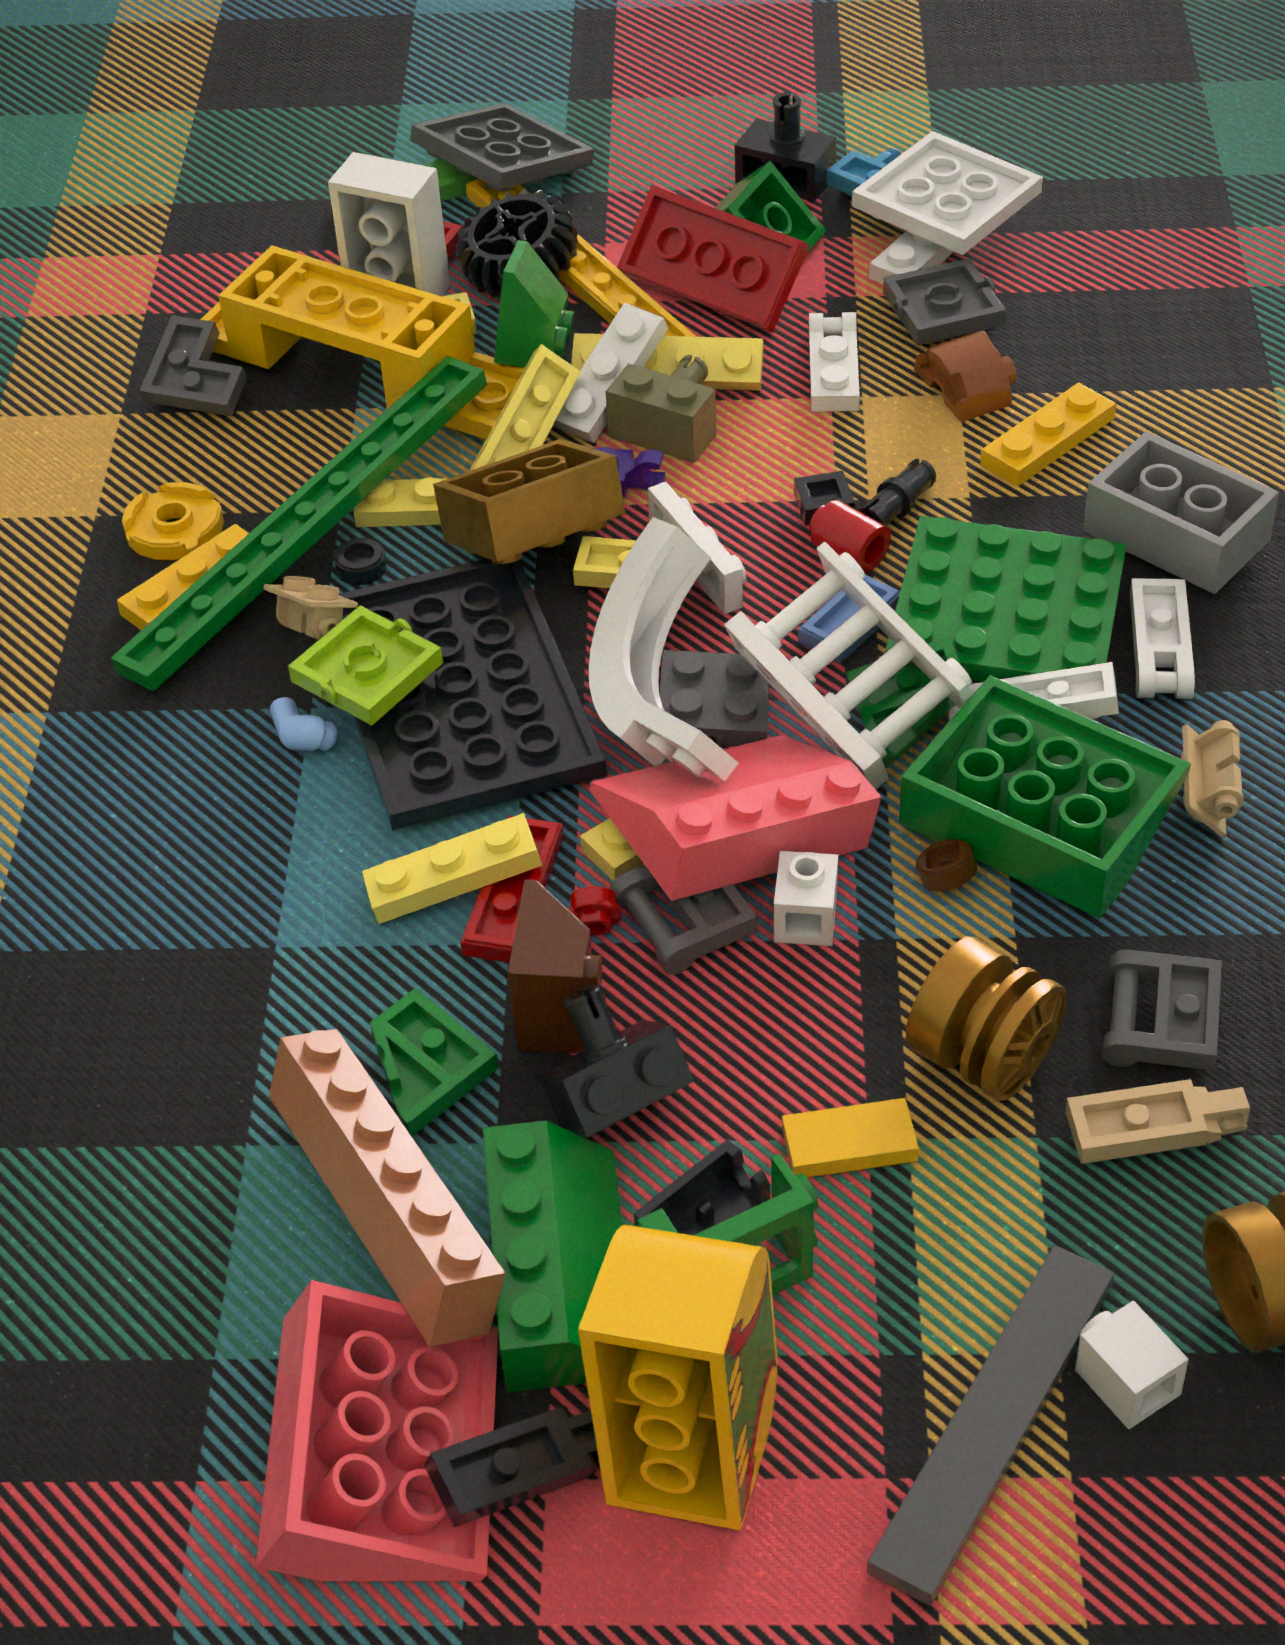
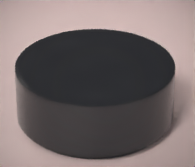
M355 538L341 544L334 553L338 577L343 582L351 585H366L375 582L384 575L387 569L384 548L379 542L372 539Z

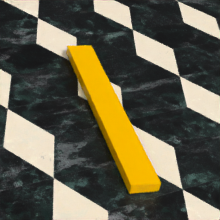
M479 178L466 184L467 198L477 207L483 208L490 205L491 198L498 201L505 198L507 192L512 196H516L525 189L519 184L512 186V189L508 191H497L489 188L486 182ZM577 235V256L570 259V269L559 271V279L609 324H611L623 304L627 303L663 317L669 328L664 336L697 337L581 236Z

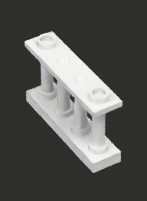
M823 542L816 548L826 573L821 579L767 623L760 621L754 625L740 611L725 623L724 626L735 649L837 756L852 761L876 790L889 779L882 758L887 755L885 748L946 697H949L961 709L971 697L968 686L972 684V680L955 659L949 658L945 662L863 580L865 573L850 554L844 552L839 556L826 542ZM842 590L860 610L801 659L795 656L789 661L778 650L782 646L780 640ZM875 625L896 644L836 695L829 692L823 697L813 686L816 682L814 676ZM911 660L932 680L871 732L864 729L861 733H858L847 722L851 718L849 712Z

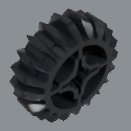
M524 189L516 196H512L507 192L505 198L498 201L491 198L490 205L485 208L476 207V217L464 219L465 228L457 232L459 241L455 245L464 276L468 278L470 283L476 286L479 292L488 291L491 297L494 298L501 294L503 271L518 240L527 241L559 281V271L570 269V259L577 256L578 232L570 211L567 210L565 204H561L555 195L546 197L542 190L530 195Z

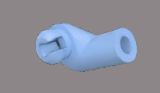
M289 697L278 698L271 704L270 713L282 744L288 749L314 751L318 748L326 751L335 745L338 732L332 722L323 721L321 717L315 715H300L295 701Z

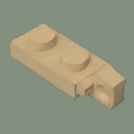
M1191 1079L1067 1098L1066 1115L1081 1164L1210 1144L1221 1140L1222 1135L1246 1130L1250 1111L1243 1087L1207 1092L1206 1087H1194Z

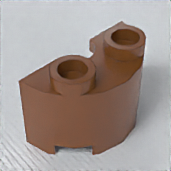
M983 330L932 346L927 352L917 355L914 371L930 388L937 385L940 386L945 405L961 422L1012 405L1010 385L1014 384L1017 379L1015 366L1010 357L1000 356L987 333Z

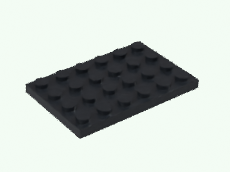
M486 558L338 594L358 602V607L361 605L393 623L398 618L404 619L411 626L414 634L441 647L443 664L372 726L353 716L392 830L607 775L606 759L520 560L507 564H495L491 559ZM343 608L342 620L356 608Z

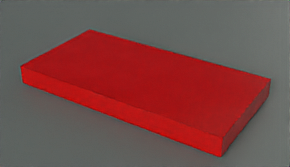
M651 185L617 268L629 277L773 333L810 245L802 240Z

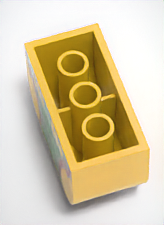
M622 1225L618 1228L610 1242L578 1328L606 1505L741 1531L769 1435L777 1383V1345L768 1251L765 1247Z

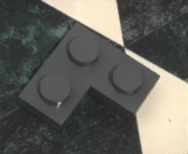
M171 316L140 388V393L145 402L226 416L233 415L247 381V376L241 366L208 361L220 334L215 322Z

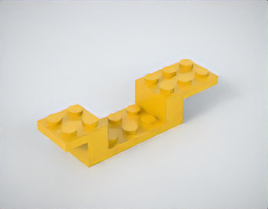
M273 245L218 295L219 302L200 319L215 322L220 333L213 352L266 369H270L301 337L378 360L381 364L387 408L391 407L446 356L483 369L487 386L444 425L483 439H487L525 367L495 363L494 357L475 352L471 309L468 304Z

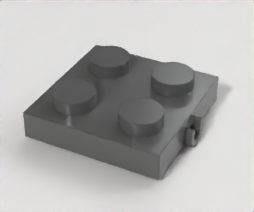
M970 258L883 278V294L917 346L1005 325L1006 309L995 295V285L992 278L984 279Z
M663 650L660 699L665 712L697 728L706 736L715 737L717 739L716 744L721 748L722 745L739 746L767 739L769 684L741 654Z

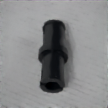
M919 459L912 460L896 477L885 479L878 486L876 495L864 506L860 507L858 511L885 526L890 524L896 517L907 515L915 506L916 499L936 482L934 468L926 460H922L921 463Z

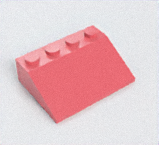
M785 735L723 749L738 762V765L726 781L707 771H704L698 778L676 761L591 781L589 790L671 901L777 873L780 851L814 852L840 856L868 848L881 801L880 794L852 761Z
M311 1280L283 1318L256 1567L322 1582L482 1581L487 1576L490 1514L454 1528L424 1466L430 1453L494 1431L498 1327L491 1326L490 1334L429 1347L401 1302Z

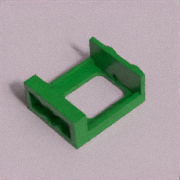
M780 1153L771 1157L772 1199L693 1235L748 1245H756L775 1236L790 1260L770 1269L772 1296L813 1276V1248L818 1245L817 1235L813 1227L814 1210L818 1209L815 1191L803 1173L796 1175L793 1173ZM662 1208L638 1219L639 1227L678 1233Z

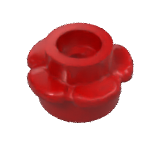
M600 886L583 887L575 890L570 895V907L567 909L590 929V936L603 935L610 932L612 925L617 924L621 920L622 908L617 904L616 893L609 888Z

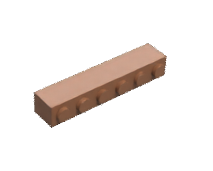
M337 1029L317 1030L306 1034L280 1037L269 1097L429 1347L490 1334L505 1272Z

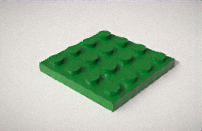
M920 516L895 612L927 644L950 636L960 664L971 680L984 682L989 675L997 679H1006L1107 663L1127 544L1099 538L1089 539L1059 535L1048 531L1037 532L1008 528L997 524L986 525L957 521L945 517ZM888 638L885 653L896 645L890 638Z

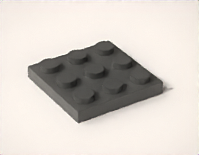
M506 103L412 124L410 141L426 149L428 155L450 162L456 166L459 172L474 175L485 181L489 188L497 191H508L512 189V186L527 182L539 183L543 181V178L557 174L569 175L574 170L592 166L594 149Z

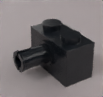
M791 92L777 94L773 98L774 122L756 118L735 144V183H739L771 161L801 199L815 202L827 187V169L836 163V137L801 129V97L798 94H794L793 104H790Z
M599 984L578 990L580 997L576 998L575 994H570L563 1000V1004L570 1013L585 1049L538 1074L560 1127L586 1138L694 1082L671 1025L641 1020L618 1032Z

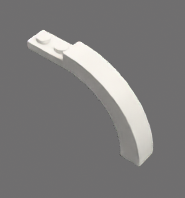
M652 517L623 561L611 584L598 617L589 659V687L592 701L600 719L607 728L653 766L661 765L666 758L670 762L675 760L698 778L704 771H707L726 781L738 765V762L702 731L665 712L659 695L658 682L662 651L672 622L684 598L711 560V557L680 528Z

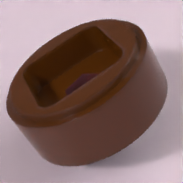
M947 839L927 847L917 858L916 869L925 888L941 892L955 889L968 882L977 871V862L967 842L958 839Z

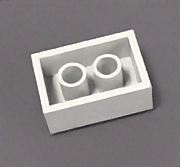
M352 152L328 181L341 266L443 296L450 286L437 168Z

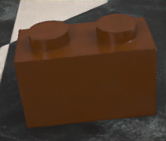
M524 880L508 969L517 1050L579 1053L585 1048L570 1013L563 1004V1000L570 994H575L576 998L580 997L578 990L598 984L601 986L602 956L592 955L590 929L537 880Z

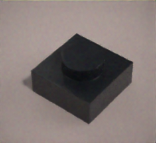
M843 471L794 478V496L805 526L810 525L812 516L819 507L827 505L831 501L839 500L855 509V502Z

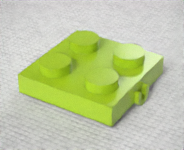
M360 605L288 665L291 682L372 726L442 665L443 658L441 647L414 634L411 626L404 619L398 618L393 623Z

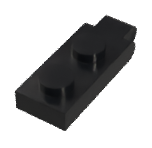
M562 1406L430 1453L424 1467L453 1527L455 1528L581 1481L595 1473L598 1469L595 1461L599 1460L592 1413L589 1410L571 1416L568 1408Z

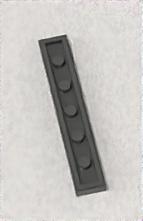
M1056 1245L1052 1247L867 1561L868 1574L930 1607L932 1606L1079 1346V1336L1082 1329L1096 1316L1113 1285L1115 1272Z

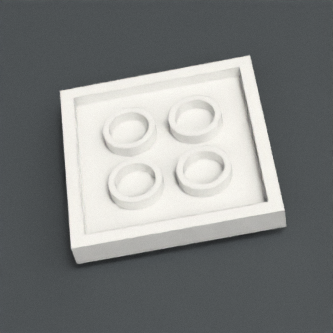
M932 131L853 190L852 207L870 214L876 219L902 228L910 234L941 245L949 251L964 255L1039 195L1042 191L1043 177Z

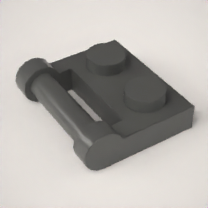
M642 865L621 874L610 886V889L617 895V904L631 912L657 949L656 959L663 970L669 975L679 974L689 968L696 958L757 932V915L734 885L671 901L646 866ZM659 889L689 931L676 936L647 894Z
M1120 950L1112 954L1109 964V977L1114 982L1110 1031L1103 1038L1102 1058L1107 1063L1117 1067H1127L1136 1062H1146L1214 1071L1218 1045L1222 960L1137 950ZM1143 981L1157 982L1153 1033L1135 1031L1138 985Z

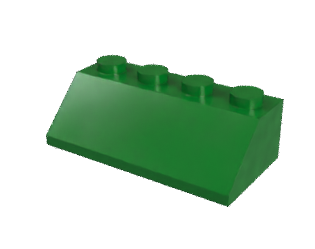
M547 1120L483 1127L492 1252L505 1272L497 1303L500 1352L507 1393L586 1384L578 1328L610 1242L618 1228L622 1226L614 1151Z

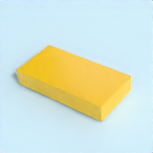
M905 1098L782 1116V1131L791 1170L795 1175L803 1173L808 1178L918 1161L919 1147Z

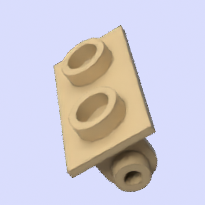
M285 576L283 585L264 584L263 590L277 595L276 617L278 622L287 628L305 633V635L317 640L321 639L342 621L343 608H358V602L338 595L339 588L328 585H315V579Z
M1225 720L1215 722L1210 729L1201 734H1198L1186 724L1182 726L1183 753L1181 759L1191 763V767L1184 781L1185 793L1183 794V803L1188 814L1195 821L1203 822L1223 838L1227 835L1226 818L1235 816L1244 804L1241 768L1235 764L1240 761V732L1231 722Z

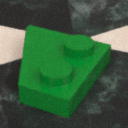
M416 988L370 1022L373 1040L399 1119L411 1137L499 1069L497 1053Z

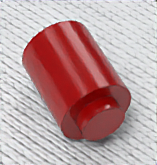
M839 500L831 501L827 505L819 507L810 521L813 545L819 547L823 542H826L839 556L847 552L860 565L864 573L870 572L880 564L890 546L891 531L888 527Z

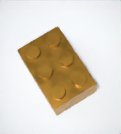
M563 439L433 484L444 542L465 549L469 554H478L491 559L495 564L515 562L522 558V552L535 547L549 548L565 542V536L578 531L591 532L600 530L607 526V520L626 514L616 455Z

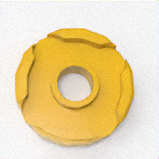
M166 483L158 486L160 492L149 496L147 491L142 492L125 508L122 518L128 545L139 555L154 560L181 559L220 534L224 524L220 503L214 499L213 493L205 487L192 483ZM181 518L175 522H165L169 519Z

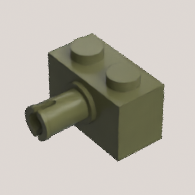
M686 355L680 360L679 365L671 375L628 363L605 391L608 437L649 450H659L663 454L695 463L716 436L715 389L700 384L708 376V368L704 361L696 356L690 366L686 368L692 361V355Z

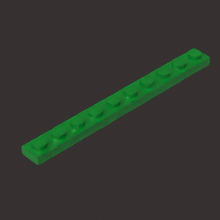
M446 356L114 654L111 660L116 672L151 691H155L263 592L264 584H271L480 393L487 386L484 370Z

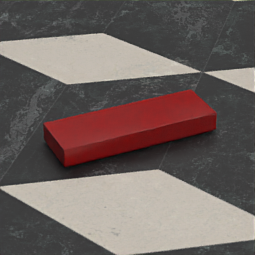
M526 818L543 866L481 887L460 942L463 956L510 963L524 880H537L546 889L564 838L562 823Z

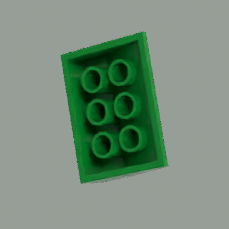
M989 675L901 776L899 824L937 842L947 839L965 841L970 845L975 860L1095 917L1101 918L1132 877L1188 776L1191 763Z

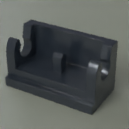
M727 1139L634 1213V1225L639 1227V1218L662 1208L678 1233L695 1235L770 1200L769 1181L763 1170L758 1171L750 1178L743 1168L744 1158L741 1148L731 1139Z

